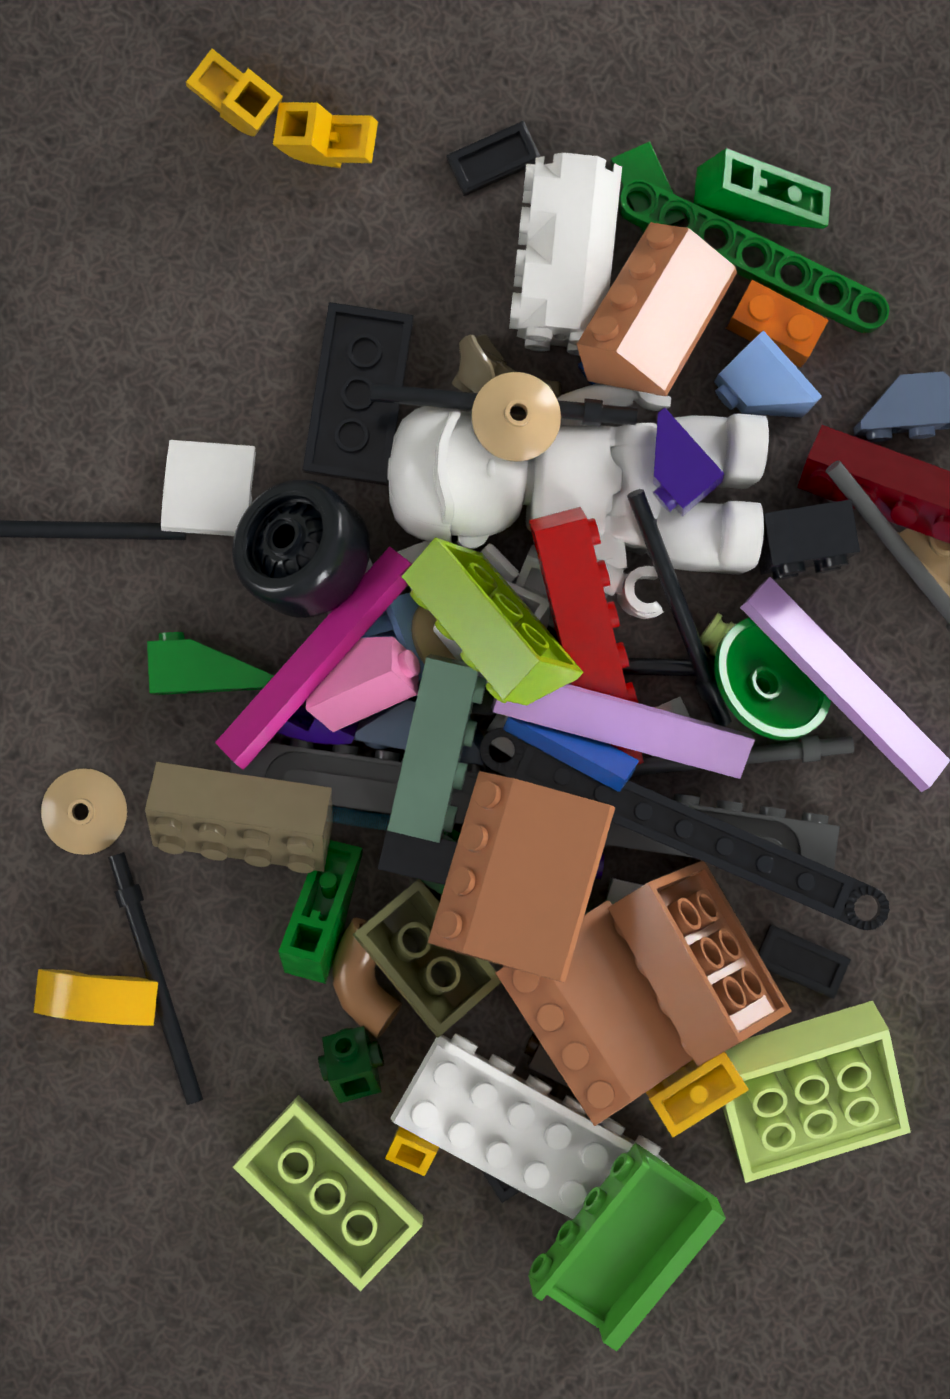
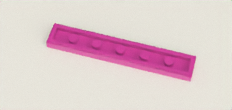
M389 546L364 574L353 594L340 606L331 611L215 743L236 765L243 770L249 765L408 586L401 576L412 565L411 562Z

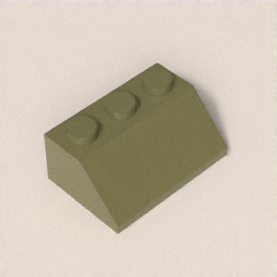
M418 879L352 935L438 1038L497 987L501 981L495 973L496 970L488 961L428 943L439 902L424 883Z

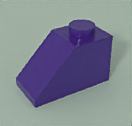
M664 407L658 412L653 475V484L657 489L653 491V495L668 512L676 509L683 517L723 482L724 473Z

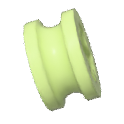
M720 613L714 616L700 636L702 644L709 647V654L715 656L718 645L726 632L736 625L733 622L724 623Z

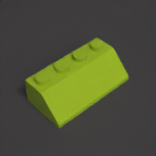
M435 537L401 576L412 589L410 592L412 599L419 606L433 614L437 619L435 622L436 628L446 638L456 642L462 650L460 653L462 660L470 668L484 676L488 681L486 689L498 701L502 703L508 701L527 706L577 680L584 673L481 552Z

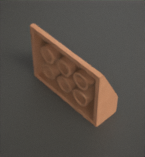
M479 771L428 943L463 955L565 983L615 807L515 778Z
M697 862L650 881L607 907L613 917L616 931L626 939L635 955L637 968L648 978L658 996L657 1000L661 1010L672 1020L680 1035L683 1049L688 1055L693 1057L697 1066L734 1047L792 1012L705 862Z
M609 900L584 915L565 983L506 966L495 972L594 1126L693 1060V1057L688 1055L683 1049L680 1035L672 1020L661 1010L657 1000L658 996L648 978L637 968L635 955L626 939L616 931L613 917L607 908L612 905Z

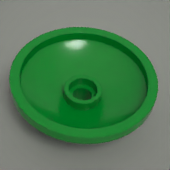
M751 618L740 621L723 636L715 655L716 682L724 702L742 724L757 734L776 740L800 738L821 724L829 711L831 700Z

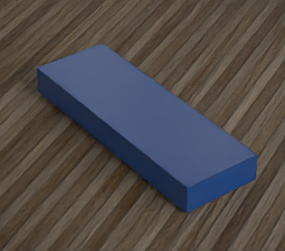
M509 716L503 727L506 732L617 792H620L639 762L634 757L605 742Z

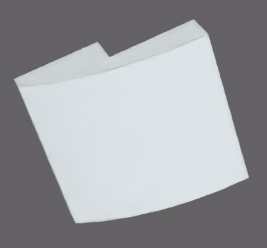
M169 440L162 500L161 530L234 536L241 517L252 503L251 488L256 456L255 446Z

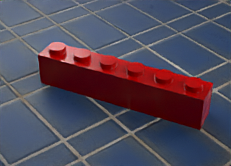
M581 507L529 520L558 643L584 672L577 680L569 684L638 703L633 683H625L622 669L629 667V661L624 643H616L613 628L620 627V622L614 601L607 602L603 587L610 586V578L605 561H597L594 546L601 544L595 519H587ZM609 744L639 760L638 764L644 763L642 752Z

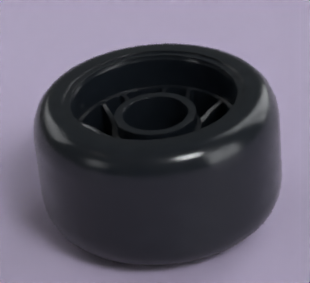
M311 480L285 481L274 485L260 494L241 517L232 545L233 564L242 585L254 597L272 609L295 618L320 616L334 610L345 602L360 584L370 557L368 530L357 510L329 487Z

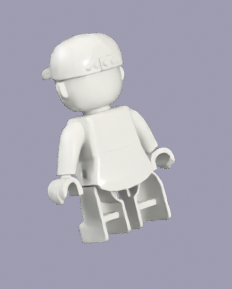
M599 383L571 391L557 398L559 401L584 403L585 398L603 400V405L625 407L632 405L634 400L642 408L651 411H661L664 407L668 409L671 404L670 396H658ZM423 406L415 409L402 419L394 435L387 470L389 503L395 521L407 533L419 539L432 542L436 537L452 543V536H457V542L460 546L475 549L484 545L489 536L500 533L511 526L519 517L523 505H527L526 527L529 531H531L529 520L581 507L587 519H595L599 535L609 534L617 540L624 541L625 550L639 555L647 553L650 557L627 498L629 493L643 489L674 569L740 575L755 568L758 564L764 533V516L761 503L728 501L724 504L699 502L682 517L676 509L668 512L653 495V491L657 489L653 484L656 423L598 427L582 425L581 420L561 419L558 434L551 446L541 455L520 462L498 458L480 444L472 426V410H465L463 412L460 411L461 409ZM733 414L728 418L698 415L674 417L723 471L724 478L719 487L746 489L760 481L766 465L769 444V428L766 416ZM612 497V510L606 515L608 501ZM605 562L610 578V586L603 587L604 593L611 596L617 593L618 603L626 613L637 618L650 619L664 612L657 601L644 603L636 597L634 591L635 582L638 579L656 580L658 578L654 566L638 567L626 574L622 568H616Z

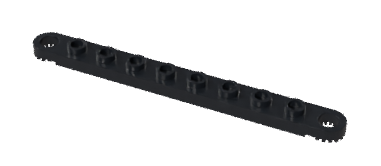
M503 728L491 730L481 741V759L489 769L510 778L612 805L615 807L611 822L858 929L867 931L882 926L888 918L890 909L889 901L885 894L879 889L631 781H627L622 790L617 792L506 732ZM505 737L513 743L515 752L511 760L505 763H498L490 757L489 745L494 739ZM870 895L876 900L878 910L872 919L863 921L855 914L854 904L861 896Z

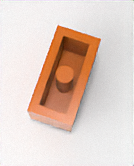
M752 280L726 329L751 342L764 330L790 361L801 368L811 355L828 319Z

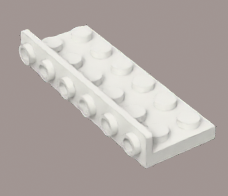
M457 1033L454 1034L452 1039L444 1035L436 1037L390 1118L393 1123L571 1219H574L583 1208L588 1193L593 1188L600 1187L610 1175L611 1167L617 1157L622 1153L627 1154L635 1143L669 1165L659 1155L661 1147L641 1135H638L635 1141L623 1135L625 1127L609 1117L594 1126L577 1099L566 1095L563 1101L549 1094L552 1087L531 1074H529L527 1080L513 1074L514 1065L495 1054H492L489 1060L475 1053L478 1046Z

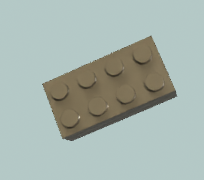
M156 762L145 807L154 847H158L160 850L170 854H181L184 851L201 853L208 859L218 861L225 860L227 857L242 859L248 864L257 867L275 864L288 866L290 870L298 873H311L313 870L324 872L333 827L332 788Z

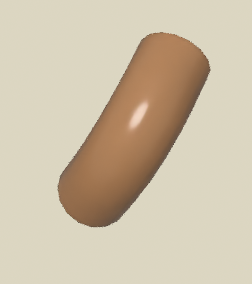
M353 918L342 935L332 960L333 987L345 1012L360 1027L364 1026L369 1034L378 1039L392 1023L402 1003L379 985L375 976L376 963L352 935L367 921Z

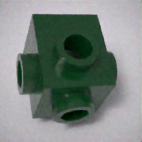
M364 1026L345 1028L336 1034L322 1037L324 1055L318 1056L320 1072L323 1080L329 1082L339 1103L382 1092L378 1067L384 1066L382 1050L378 1040L371 1042Z

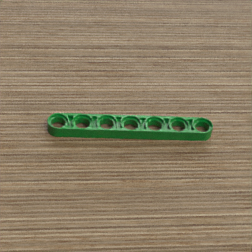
M641 179L632 180L625 185L619 195L618 211L621 216L628 222L645 230L650 222L667 225L665 215L668 211L674 209L685 213L688 220L686 228H690L703 240L704 232L707 229L717 228L721 230L726 237V244L723 248L715 250L736 267L738 275L751 281L754 280L780 295L861 333H871L880 328L888 319V302L878 292L655 184ZM632 191L643 192L649 199V208L643 212L633 211L627 204V195ZM750 246L760 249L764 255L763 265L757 268L746 265L742 258L743 249ZM785 265H794L799 268L802 273L801 284L798 286L785 284L781 279V268ZM830 283L839 289L841 297L837 304L829 305L821 300L819 288L822 284ZM867 301L876 306L879 314L876 322L866 323L859 318L857 314L859 303Z

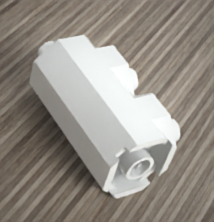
M558 153L554 154L553 163L544 165L545 156L536 158L535 164H526L523 203H529L531 207L522 206L518 245L527 246L526 250L517 249L514 287H522V293L513 292L509 329H518L517 337L525 339V348L549 351L550 345L567 347L568 353L580 355L577 342L610 289L622 167L614 164L613 170L610 171L605 169L606 160L601 157Z

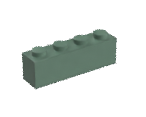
M434 654L426 657L387 831L437 843L441 841L444 831L450 833L453 831L458 807L451 806L454 789L462 790L468 764L460 763L463 747H472L477 728V721L470 720L473 703L482 704L487 680L484 677H480V672L470 668L464 661Z

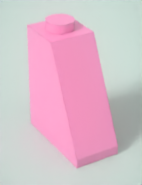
M393 636L361 638L306 699V710L332 732L340 730L418 695V679L421 670L419 660L411 650H407Z

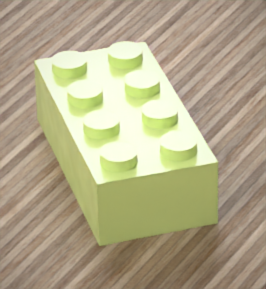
M299 1095L248 1147L233 1166L253 1188L360 1292L423 1225V1215Z

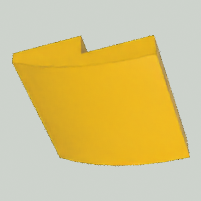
M723 1052L697 1066L694 1059L648 1090L646 1094L671 1136L675 1137L749 1089L726 1052Z

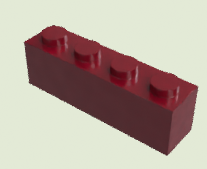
M821 426L807 457L797 488L835 502L848 500L826 473V469L832 463L840 460L889 522L950 544V471L830 427Z

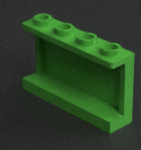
M635 1143L627 1154L622 1153L617 1157L611 1167L610 1175L602 1185L593 1188L588 1193L583 1208L576 1217L562 1225L555 1243L547 1253L540 1254L534 1260L528 1275L533 1296L542 1301L548 1295L599 1328L603 1343L618 1351L726 1219L717 1197Z

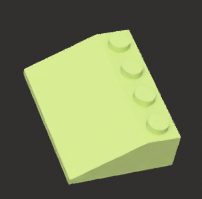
M873 1000L747 1038L725 1051L749 1089L722 1107L745 1183L911 1133L890 1032Z

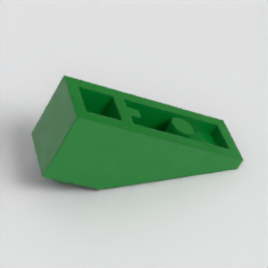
M725 148L697 167L694 204L727 219L824 229L828 226L831 187Z
M184 632L159 633V641H147L149 693L153 695L262 690L274 677L272 674L192 639H185Z
M330 840L324 872L313 870V872L308 873L278 951L285 973L326 984L332 967V960L343 934L363 854L361 847Z

